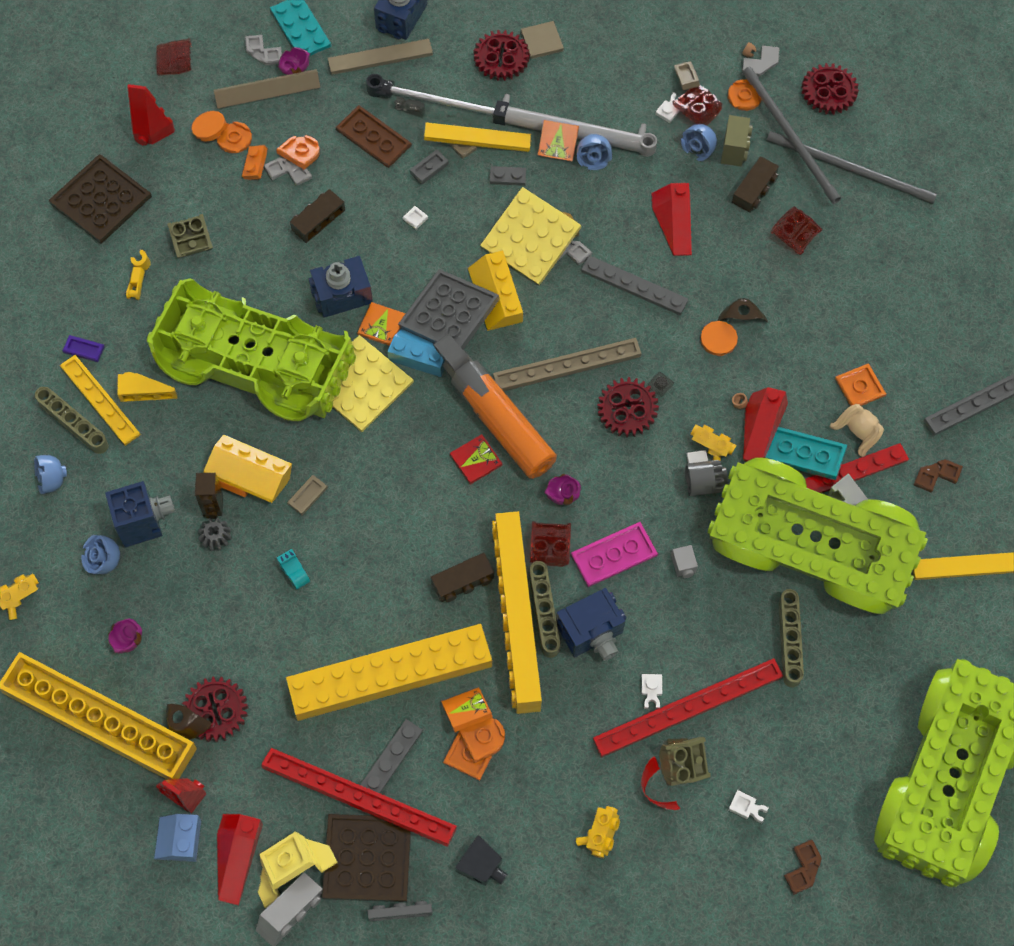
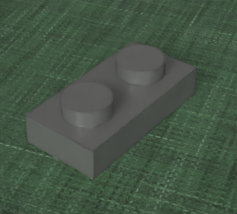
M435 150L411 168L410 174L418 182L424 184L449 165V161L438 150Z
M491 166L490 184L525 186L526 168Z

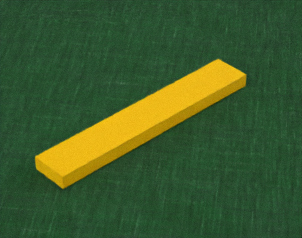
M425 123L424 140L529 152L531 134Z
M76 355L60 365L125 446L140 436L139 431Z
M1014 552L920 559L918 567L913 570L914 580L1014 573Z

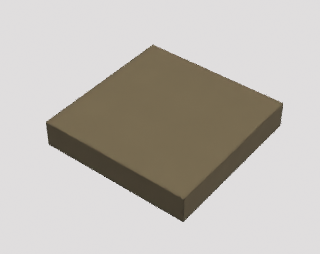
M554 21L521 29L524 42L528 44L530 59L564 51Z

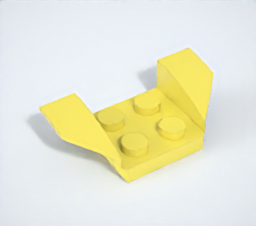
M294 832L260 854V861L263 868L258 894L264 907L270 906L280 896L278 891L280 886L313 865L322 873L338 863L330 846L308 840L299 833Z

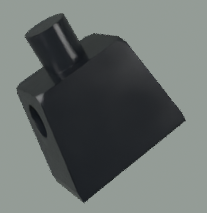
M477 835L455 867L457 873L484 886L488 884L491 878L502 885L508 876L506 872L499 868L502 863V857L479 835Z

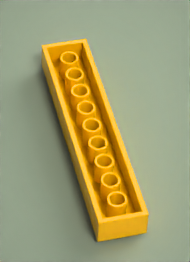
M519 511L497 513L496 521H492V535L495 545L494 553L497 563L499 595L501 597V613H503L502 623L503 631L505 632V650L509 651L507 652L508 670L512 669V671H509L510 689H514L511 691L512 708H516L517 714L541 712L542 699Z
M478 624L288 676L286 679L297 720L300 721L491 668L492 658L482 625Z
M21 652L18 653L0 681V691L8 697L167 780L179 779L197 750L194 742Z

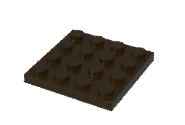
M99 154L49 199V203L102 244L142 207L152 195L139 183Z
M328 814L326 845L330 846L338 863L324 871L322 898L328 900L407 902L411 831L373 815Z

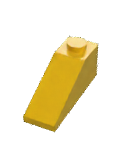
M126 372L118 374V397L121 402L177 399L174 387L138 373Z

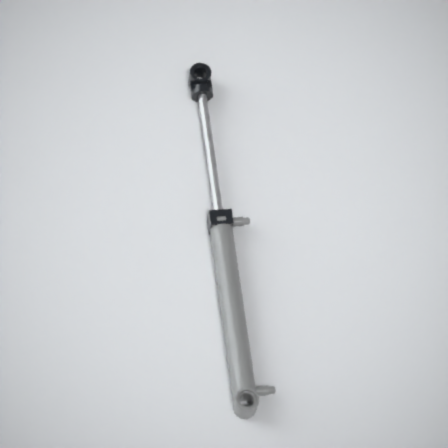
M371 74L366 79L367 92L372 97L385 96L386 98H391L392 94H398L493 115L494 124L503 126L511 124L542 131L544 120L579 126L577 139L580 140L587 135L598 134L605 137L612 147L639 152L647 157L652 156L656 151L657 138L654 134L645 133L646 124L644 123L641 124L638 134L510 107L509 94H505L502 101L497 100L495 108L394 87V81L384 80L379 74Z

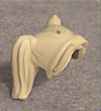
M859 404L848 407L837 421L830 425V428L833 430H839L847 425L850 431L862 440L858 448V454L861 457L866 455V452L881 438L884 431L877 417L870 411L863 409Z

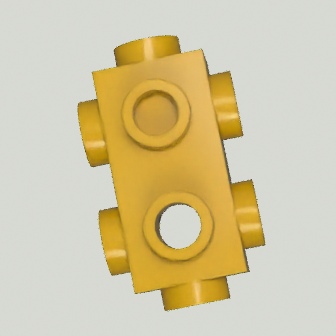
M695 424L690 434L693 436L692 440L709 448L708 453L713 455V460L721 461V456L732 455L736 445L730 442V437L722 433L718 436L713 433L714 429L706 425L702 428Z
M33 573L26 577L22 574L13 580L14 584L8 587L5 584L0 587V607L2 610L8 608L9 620L17 619L16 607L22 604L20 600L38 590L36 585L39 582Z
M606 806L605 809L598 807L592 829H589L588 836L576 838L577 846L587 845L586 848L592 851V855L599 858H604V855L608 856L609 851L613 848L614 833L618 830L620 824L619 815L617 814L618 809Z

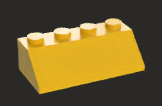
M503 250L484 255L472 264L468 271L473 284L494 292L500 297L498 303L484 321L487 331L522 323V307Z
M223 435L215 444L203 473H216L218 480L273 503L290 479L292 464Z

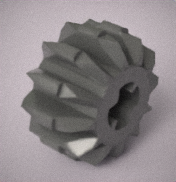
M217 517L215 522H213L209 518L208 524L202 522L203 528L198 530L200 534L198 539L200 542H203L204 548L209 547L213 551L215 546H217L218 550L221 551V544L228 546L227 540L232 538L231 534H229L231 528L227 526L225 520L220 522V519Z

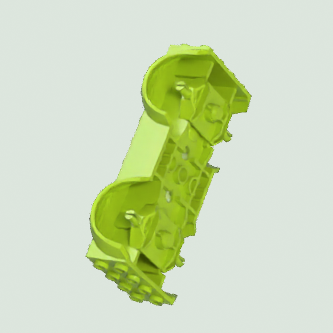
M191 278L180 280L178 285L173 288L171 298L165 303L164 311L157 318L153 331L147 337V343L155 362L172 379L187 385H198L208 379H213L256 394L260 402L270 412L290 421H301L312 415L325 418L327 412H331L333 400L335 397H338L342 381L347 379L348 369L350 365L354 364L356 359L354 346L347 331H344V335H335L322 331L323 329L320 326L316 325L313 327L296 315L285 319L246 306L245 298L242 297V301H236L222 297L219 292H211ZM232 336L239 338V342L235 345L228 342ZM249 342H254L255 346L252 348H247L246 344ZM265 348H272L273 354L271 356H264L263 350Z
M753 458L744 464L738 462L736 467L732 466L728 478L731 482L729 485L725 484L721 496L724 500L722 503L718 502L715 510L716 521H711L708 528V534H710V539H712L713 547L718 553L756 569L773 571L781 565L824 582L825 591L832 597L865 611L885 614L891 609L903 606L907 596L904 591L911 586L914 578L911 575L912 570L918 567L921 559L918 556L919 551L924 550L928 540L925 538L926 532L920 530L915 516L907 510L885 501L868 499L854 506L808 489L805 478L801 473L776 460ZM794 524L802 525L803 532L800 535L793 534L791 529ZM813 531H818L821 534L819 542L811 540L810 534ZM831 538L839 539L840 547L832 549L829 546V540Z
M957 659L951 668L937 670L918 721V729L923 735L908 776L895 778L883 803L874 835V842L878 852L882 853L884 858L889 860L896 859L902 862L904 867L920 870L922 875L928 878L935 877L948 887H957L959 884L967 883L982 872L992 857L999 837V827L990 813L1006 770L1014 767V683L1010 682L1006 677H998L991 674L988 669L975 667L971 662L964 659ZM957 750H966L968 758L960 760L956 754ZM950 769H957L960 777L953 778L950 775ZM946 785L951 786L954 789V795L951 797L945 796L942 791L943 787Z

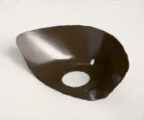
M745 298L737 299L726 307L717 320L721 321L724 318L741 320L762 318L768 322L762 311L753 302ZM741 305H746L750 308V312L747 315H741L738 308Z
M167 704L166 723L169 730L191 740L210 728L212 723L209 720L200 717L187 707L178 704ZM176 711L183 712V719L180 723H174L173 715Z

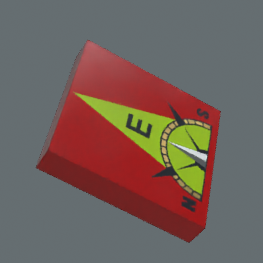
M482 434L450 453L451 458L470 485L502 466V462Z

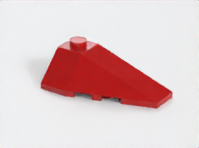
M128 84L132 131L135 142L140 145H153L174 133L175 128L172 119L165 116V110L162 107H158L155 103L156 99L147 87Z
M670 183L651 193L652 210L658 219L673 256L692 255L689 183Z
M767 387L752 393L745 410L744 461L747 462L753 458L766 457L788 405L786 391Z
M188 778L163 780L156 786L160 793L190 814H192L206 795L203 789L205 786L196 779L193 782Z
M223 814L217 832L219 901L239 905L263 826L261 819L242 814Z

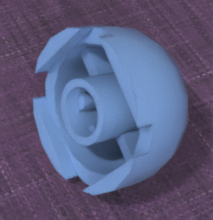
M695 124L682 134L681 145L685 152L688 153L691 151V148L696 152L702 149L703 153L697 154L699 157L697 158L698 161H704L716 149V135L710 127L704 124Z
M587 135L577 146V161L582 167L584 165L589 170L605 168L612 159L611 145L602 135Z
M51 455L35 456V476H37L39 483L42 484V486L38 485L40 494L50 493L60 488L63 484V477H67L65 465L61 466L60 461Z
M93 535L87 539L83 546L86 549L85 555H81L84 569L88 573L96 575L107 574L114 570L120 559V550L117 543L103 535Z

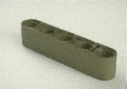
M40 387L35 391V398L39 406L96 454H102L107 451L109 445L105 435L50 388ZM84 430H89L87 433L81 434ZM102 441L101 444L95 445L96 442Z
M536 561L530 566L529 577L541 649L546 657L553 658L559 653L560 639L548 569L545 563ZM536 570H540L543 572V574L535 575L533 572ZM539 588H543L547 592L544 594H539L536 590ZM548 607L549 611L546 613L541 612L540 608ZM545 625H550L553 629L551 631H545L543 627ZM553 644L556 646V648L554 650H548L546 648V645Z
M787 589L783 591L779 599L782 670L784 683L788 687L793 688L797 687L803 679L804 669L799 596L796 591ZM784 598H790L793 603L785 602ZM785 617H792L794 622H788ZM791 635L796 641H789L786 636ZM793 654L797 660L792 661L787 655ZM793 673L798 679L792 680L788 674Z

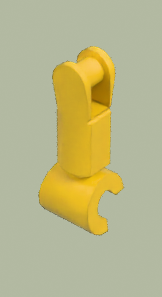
M140 250L142 257L140 261H136L134 257H131L134 267L132 268L130 282L126 291L127 299L134 297L139 300L141 296L145 270L151 265L146 252Z

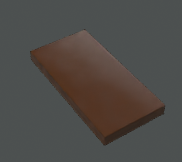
M360 105L335 127L339 133L387 168L394 164L412 146L411 142Z

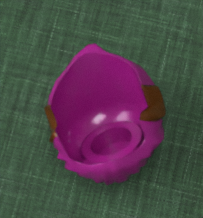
M293 47L290 51L285 50L279 59V70L286 75L304 72L309 65L310 53Z
M562 474L555 476L548 482L545 494L557 505L567 506L579 498L581 485L573 477Z
M129 618L118 621L112 625L111 631L108 633V643L114 652L118 654L133 651L141 643L142 628L134 619Z

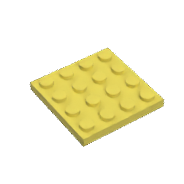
M522 187L484 239L481 247L490 253L503 250L508 265L540 285L582 226Z
M359 335L352 342L356 355L353 365H350L347 379L342 381L338 397L334 398L332 408L363 432L414 380Z

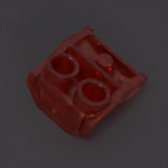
M190 38L157 45V75H173L192 70L190 63Z
M702 86L691 88L677 100L674 99L672 101L674 107L696 124H704L706 126L718 116L722 109V103L717 100V97Z
M793 206L773 226L771 233L791 247L794 252L801 255L814 237L823 229L810 216Z
M532 521L530 562L541 561L546 566L558 567L568 565L570 559L571 523L565 525L536 523V521Z

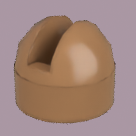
M748 42L742 55L753 57L754 55L750 52H756V47Z
M737 393L732 397V403L735 408L744 409L747 406L748 400L744 393Z

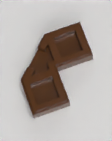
M944 459L935 464L921 467L914 486L932 493L938 477L956 484L963 466Z
M813 840L793 848L802 866L784 875L793 895L811 888L814 884L822 858Z

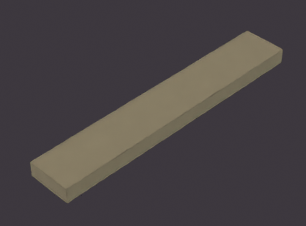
M424 39L328 58L331 75L433 56L430 40Z
M317 69L215 89L214 95L217 108L321 87Z

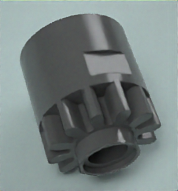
M719 460L686 463L685 478L688 484L689 496L722 493L724 484H728L727 469L722 467Z

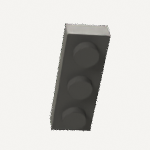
M427 901L415 902L413 906H406V903L394 904L392 908L377 905L373 906L372 910H368L369 922L433 916L432 904H427Z

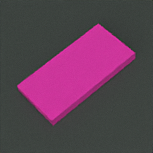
M638 522L571 552V556L587 586L590 587L658 556V553L641 522Z

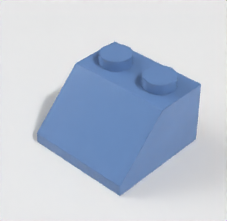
M174 814L160 817L154 859L196 862L201 826L199 816Z

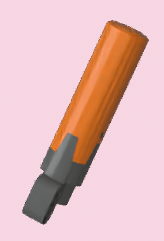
M449 333L434 343V348L445 361L443 368L452 378L451 384L527 477L534 479L546 473L556 462V453L481 363L477 360L473 361Z

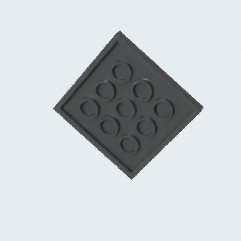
M439 269L398 325L401 329L432 343H436L449 333L464 350L498 303L500 297L494 292Z

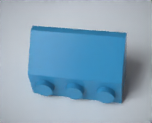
M403 329L394 335L388 349V359L390 361L441 377L444 371L443 364L445 361L434 348V343Z

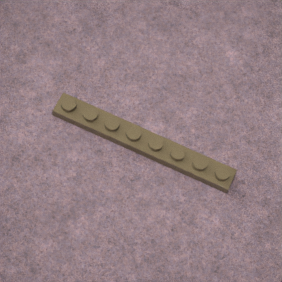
M632 338L493 373V378L503 391L639 358L642 353L637 339Z

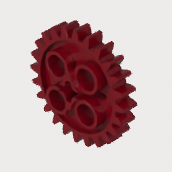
M497 30V34H494L491 31V36L484 34V39L480 38L479 43H476V49H474L475 66L479 67V72L484 71V76L490 74V79L496 76L497 81L500 77L504 81H506V77L512 80L513 74L518 77L519 71L523 73L524 67H528V44H524V39L519 40V35L514 37L513 32L507 34L505 30L501 34ZM502 44H505L504 52L502 55V65L501 67H498L499 57L501 55V47Z
M825 63L824 67L819 64L817 69L812 67L811 72L808 71L807 75L804 76L801 94H804V100H808L807 105L813 104V110L818 107L819 113L825 110V114L831 111L835 115L837 110L841 114L843 109L847 111L849 106H853L859 92L857 89L859 84L855 83L856 78H852L853 73H846L847 68L841 70V65L835 68L834 63L831 67L827 63Z
M628 377L627 382L620 378L619 384L614 380L613 387L607 385L608 391L602 390L604 397H599V402L601 403L597 404L598 409H600L598 416H603L601 423L606 422V429L612 427L611 433L617 430L618 436H621L624 432L626 438H628L629 433L632 432L633 436L636 437V431L643 434V428L650 429L648 423H655L653 418L658 417V413L655 412L659 410V406L655 405L658 403V398H654L655 391L650 392L651 386L645 388V381L638 384V378L634 382H631L630 377ZM632 394H638L640 397L638 399H632L630 396ZM614 398H620L622 400L620 403L612 402ZM637 411H642L644 415L638 417L635 415V413ZM618 415H624L626 417L622 421L616 419Z
M214 676L211 682L204 678L203 685L197 682L198 688L194 689L191 687L192 695H185L189 701L182 702V704L200 717L213 719L210 728L198 736L199 739L202 740L206 736L207 742H210L211 738L214 737L217 743L221 736L226 741V734L228 733L234 737L233 730L240 731L238 724H245L242 717H248L247 712L243 711L249 708L248 704L244 703L247 701V698L242 696L243 690H237L239 687L237 683L231 686V679L224 683L223 677H220L218 682H216ZM210 693H212L213 699L217 706V711L222 722L220 726L218 725L216 716L213 712V707L209 698ZM221 693H226V694H227V696H226L225 699H223V700H218V699H217V696H218L219 694H221ZM201 700H207V704L204 707H198V703ZM228 711L233 712L230 718H223L224 713Z

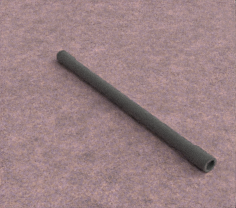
M752 67L745 68L742 73L754 87L819 182L832 204L838 203L841 200L840 195L834 186L830 184L768 94Z
M773 131L769 132L767 141L797 151L788 138ZM804 144L813 158L908 193L931 204L934 203L937 196L936 193L917 188Z

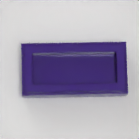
M69 335L62 351L65 354L76 355L83 359L98 362L105 346L104 344Z

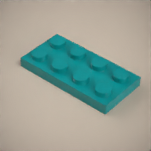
M286 0L270 7V11L292 47L306 50L310 53V56L331 47L330 41L305 0Z
M778 427L765 458L782 462L796 470L836 480L847 445Z

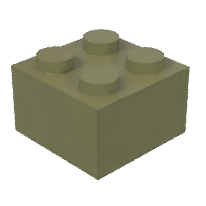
M729 115L721 164L742 167L743 161L747 160L753 127L749 125L750 118Z

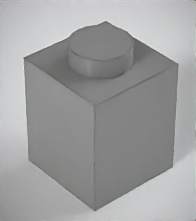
M692 545L673 549L671 557L677 577L683 576V578L693 576L697 571L698 565Z

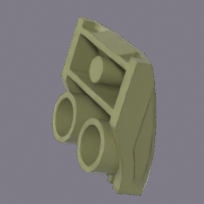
M203 214L191 219L180 220V222L167 223L177 258L213 249Z
M697 737L661 746L659 752L661 771L668 785L692 783L711 777L707 767L704 742H706L705 737Z

